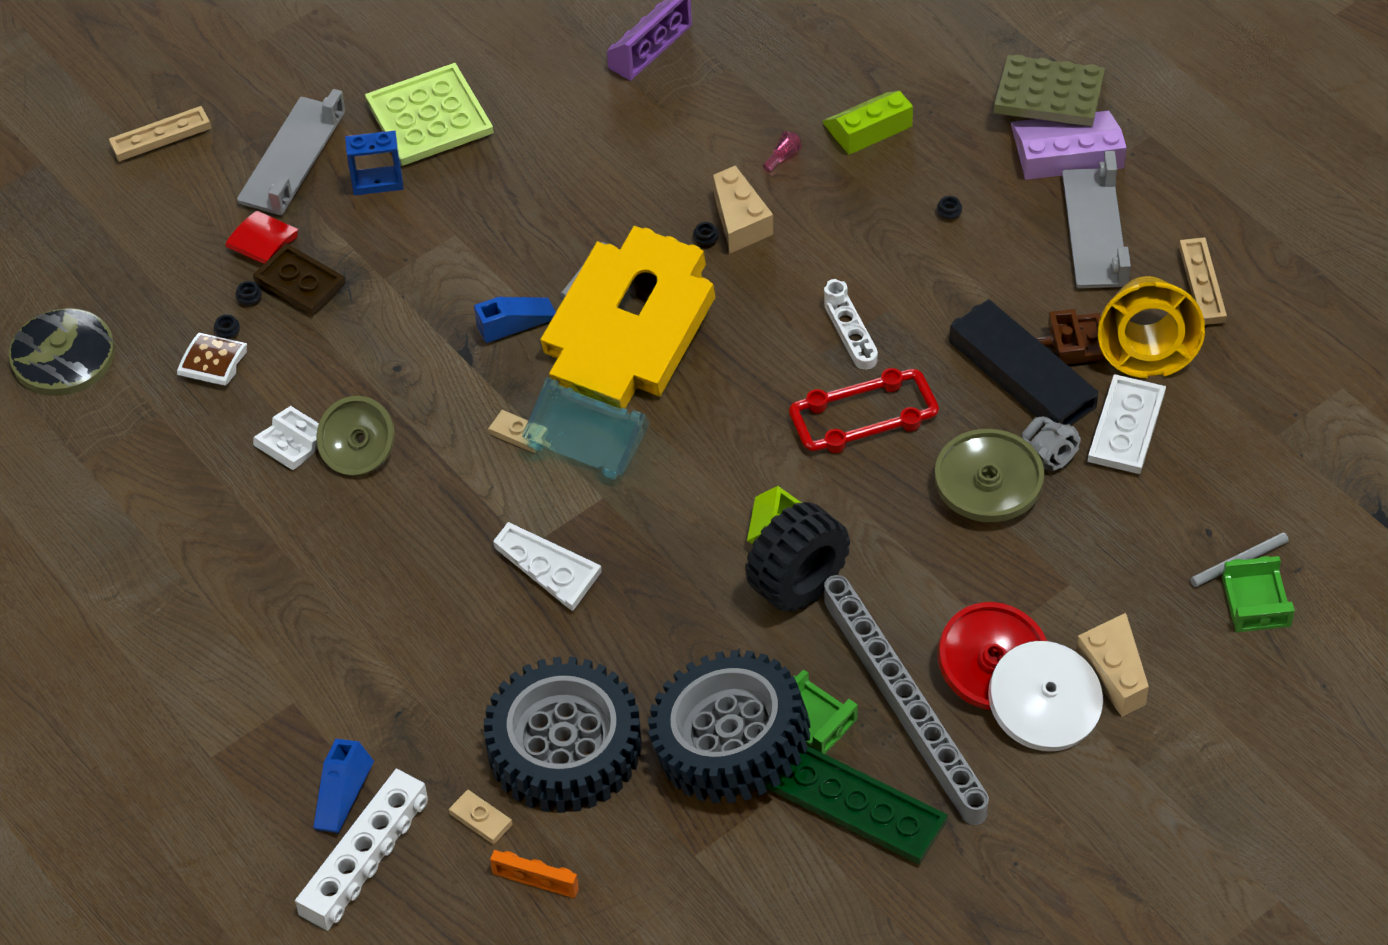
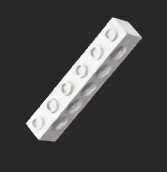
M395 769L296 898L295 903L299 916L327 931L333 923L339 922L348 903L358 897L362 885L367 878H371L376 873L382 858L392 852L395 841L401 833L407 832L416 813L421 812L425 808L428 801L425 783ZM396 805H403L401 807L394 808V806ZM382 826H385V827H386V828L381 829V830H378V829H377V828L382 827ZM369 848L368 851H365V852H361V851H360V850H362V849ZM352 870L349 874H343L345 871ZM329 893H336L333 896H326Z

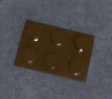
M287 243L253 274L254 282L311 315L320 309L346 283L345 276Z

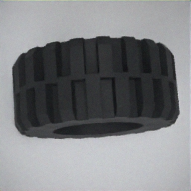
M811 502L793 504L792 508L787 507L782 510L780 515H775L771 519V523L767 527L764 526L760 531L761 534L758 539H755L753 542V548L747 556L748 563L745 564L746 578L751 588L778 610L797 611L798 608L803 609L808 606V603L815 602L819 595L824 592L825 581L831 576L839 575L840 569H843L846 563L845 558L849 555L850 551L848 531L844 525L817 504Z

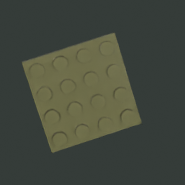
M1008 55L994 104V113L1093 127L1105 68L1093 64L1079 65L1070 61L1057 62L1046 58L1034 59L1023 55Z

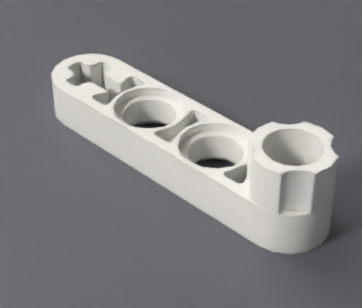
M831 279L827 281V285L824 287V307L854 364L860 369H871L877 364V348L847 295V284L844 281ZM847 315L850 316L852 320L849 322H842L839 320V318L841 316ZM859 334L863 338L859 341H852L849 339V336ZM864 348V353L869 358L861 356V349Z

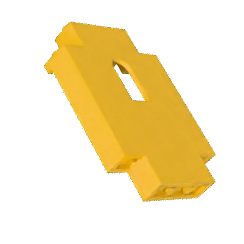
M633 226L621 249L612 244H603L597 241L540 339L544 353L558 358L549 373L552 386L620 413L624 412L637 388L661 397L715 299L713 283L703 278L701 273L706 265L704 251L696 245H687L671 236L665 237L656 234L649 228L642 229L637 226ZM644 272L656 276L657 284L639 316L617 308L635 276Z

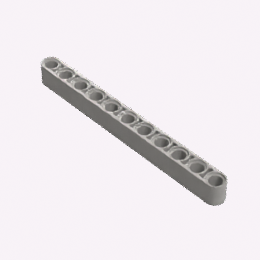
M841 575L829 577L824 585V603L963 820L971 825L983 823L988 813L989 797L849 581ZM970 805H978L980 807L975 808Z

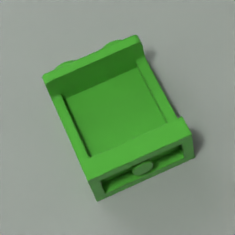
M1263 556L1247 560L1235 559L1225 562L1222 580L1236 633L1292 626L1295 610L1293 603L1288 602L1279 571L1281 564L1279 556Z
M802 670L797 676L794 675V678L802 695L811 728H809L811 734L810 741H806V744L826 754L858 720V705L850 699L842 704L809 681V673Z

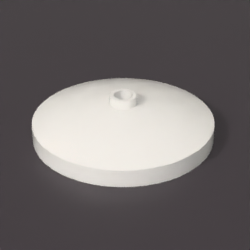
M1034 641L1013 648L999 661L989 682V703L1000 727L1015 741L1035 750L1060 751L1077 745L1091 733L1101 715L1103 694L1096 673L1090 664L1077 652L1058 643Z

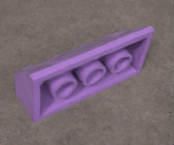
M664 0L658 3L647 16L641 18L637 25L628 30L618 42L609 47L607 50L608 68L630 81L692 26L691 0Z

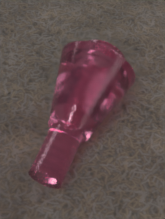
M784 131L772 156L763 164L764 169L771 172L779 162L801 150L800 137L794 132Z

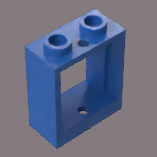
M396 130L345 136L354 196L404 190ZM392 152L394 166L357 170L355 156Z

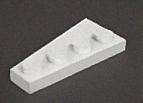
M509 522L493 541L496 550L572 612L602 572L601 565Z

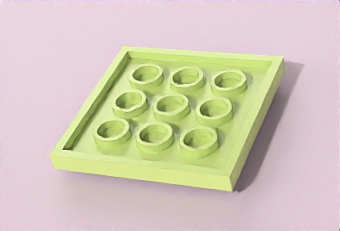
M456 63L365 94V100L382 131L396 130L402 166L494 133L491 122Z

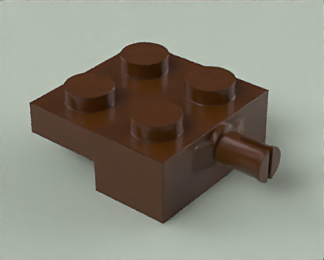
M1075 309L1049 312L1048 327L1050 336L1036 339L1045 347H1051L1055 355L1065 364L1107 360L1101 351L1098 340V323L1101 313L1077 315Z

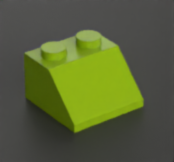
M779 486L756 496L747 541L753 544L755 539H758L760 536V531L764 526L767 527L771 523V519L775 515H780L785 508H792L793 504L802 502Z

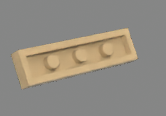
M202 106L109 138V143L119 162L211 129V124Z
M1206 238L1180 240L1179 249L1191 294L1202 310L1205 325L1226 323L1227 314Z

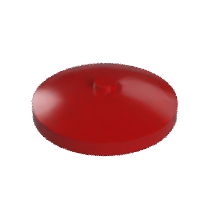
M998 602L976 603L957 612L945 626L938 643V664L946 683L960 698L976 707L991 710L988 697L989 682L994 669L1002 657L1021 644L1047 641L1037 623L1021 610Z

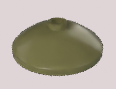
M349 396L336 401L323 414L317 428V447L323 460L335 471L350 476L364 475L377 469L387 459L394 444L395 430L390 414L380 403L365 396ZM364 434L365 440L359 443V436Z

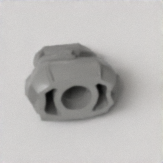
M1044 416L1035 417L1021 433L1022 438L1031 444L1039 454L1044 469L1049 471L1062 469L1079 450L1078 447L1081 441L1075 427L1055 423ZM1045 424V426H1044V427L1041 429V431L1032 439V441H1029V440L1036 434V432Z

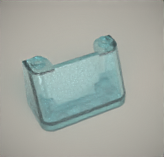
M546 377L522 437L528 441L527 446L541 452L543 448L600 469L603 476L616 480L617 476L623 477L648 429L650 421L643 413L633 410L630 415L627 409H619L575 392L572 388L560 386L558 381Z

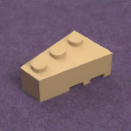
M733 166L714 174V197L729 254L772 236L773 214L738 168Z
M1126 613L1078 635L1076 652L1093 668L1099 679L1102 691L1121 717L1145 706L1149 686Z

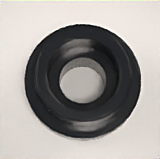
M945 196L937 204V213L944 219H955L962 213V204L954 196Z
M701 222L693 231V239L699 245H712L718 240V230L710 222Z
M244 281L238 285L235 295L239 303L252 305L260 300L262 293L260 287L255 282Z
M221 315L215 321L214 332L220 338H232L240 331V324L232 315Z

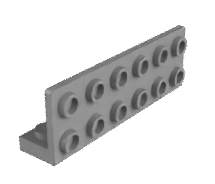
M333 89L323 102L305 97L299 98L237 197L239 204L283 215L346 112L342 91Z
M1105 151L1104 161L1099 162L1098 169L1063 170L1062 173L1077 288L1124 287L1129 282L1131 269L1128 247L1123 245L1115 188L1117 177L1115 151Z

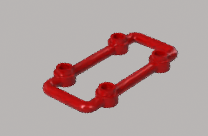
M888 368L882 372L880 378L827 393L820 389L811 390L807 394L806 399L791 404L789 415L803 446L807 450L820 451L828 449L831 453H839L845 448L847 442L900 427L909 432L915 431L920 427L921 421L931 419L938 414L939 406L921 371L917 369L900 371L896 368ZM911 379L915 380L928 407L920 411L914 407H907L901 411L900 417L843 432L840 429H831L826 432L825 438L816 441L812 440L799 412L809 409L811 412L819 414L827 408L830 402L879 388H884L888 392H896L902 386V382Z

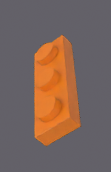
M494 850L490 858L493 875L574 899L579 890L577 874L567 868L551 867L540 860L524 859L509 851L500 852Z

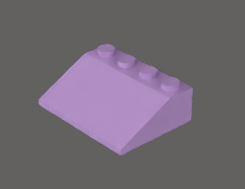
M1110 111L1096 112L1093 127L1040 119L1011 122L1025 180L1062 176L1063 170L1098 169L1099 162L1104 161L1105 151H1115L1117 169L1124 168L1126 144L1122 130Z

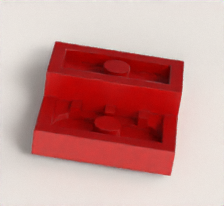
M256 211L235 229L226 241L225 247L265 264L286 243L288 244L298 237V229Z

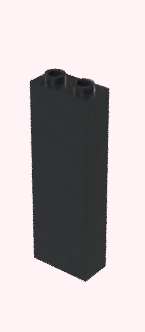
M990 299L974 306L969 313L955 319L950 325L949 342L1036 417L1044 416L1055 423L1072 426L1097 408L1099 391Z

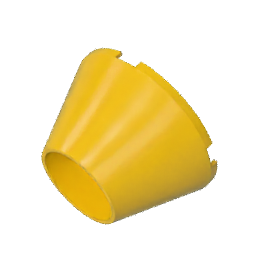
M1151 276L1135 278L1128 282L1107 304L1098 323V340L1105 358L1119 371L1138 378H1148V376L1161 374L1167 376L1181 370L1198 354L1205 337L1204 316L1196 300L1181 288ZM1155 308L1168 312L1162 320L1154 324L1139 325L1129 321L1136 313L1145 309Z

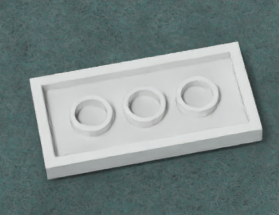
M1114 374L1090 448L1088 462L1141 474L1166 386Z

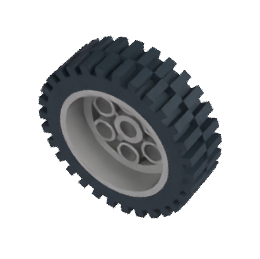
M731 650L730 657L726 658L723 651L715 653L716 659L712 661L709 660L708 655L700 658L702 664L697 667L693 661L686 665L688 672L683 674L678 670L674 673L673 676L676 682L672 683L667 680L663 685L666 694L658 692L655 696L657 705H651L650 713L652 717H648L650 728L648 731L662 769L669 781L672 780L673 785L678 790L682 788L684 794L690 797L695 792L697 800L705 802L709 795L712 803H720L721 797L725 796L728 803L736 802V795L742 794L745 801L752 799L750 792L756 789L759 795L767 792L766 784L771 783L774 788L781 784L778 777L780 774L788 778L793 773L790 764L798 767L802 761L799 753L805 754L807 751L806 741H810L811 734L809 728H811L794 676L791 677L790 671L785 666L782 668L780 662L776 659L770 662L768 655L762 653L756 659L754 651L747 650L744 657H741L739 650Z
M553 657L554 664L547 666L545 659L537 661V669L533 670L530 664L523 666V676H520L516 671L509 675L511 685L503 681L499 685L500 694L494 692L490 698L491 705H487L485 711L486 718H484V736L490 768L493 770L496 781H501L502 789L506 793L512 790L513 798L518 802L525 796L526 806L534 808L536 802H540L541 811L549 812L550 806L556 805L557 813H565V805H573V812L581 811V803L587 802L589 808L597 806L596 797L600 796L604 802L610 799V789L612 788L618 793L623 788L622 779L628 782L632 777V769L636 770L642 743L638 705H636L633 693H629L628 685L625 681L619 683V676L614 671L607 676V669L604 665L599 664L596 670H594L592 661L584 659L581 666L577 664V657H569L568 664H562L561 657ZM590 752L591 754L584 755L583 753Z

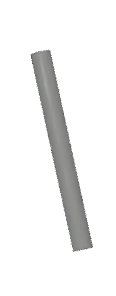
M1284 532L1191 577L1190 581L1194 587H1198L1222 575L1225 562L1235 559H1255L1289 542L1288 536Z

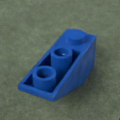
M496 297L474 305L476 326L485 343L549 322L556 313L549 298Z
M335 739L324 761L313 826L315 830L339 833L374 763L372 757L359 741Z

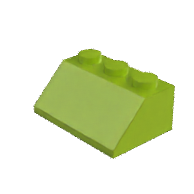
M901 91L886 92L823 120V124L847 154L850 155L911 128L913 106Z

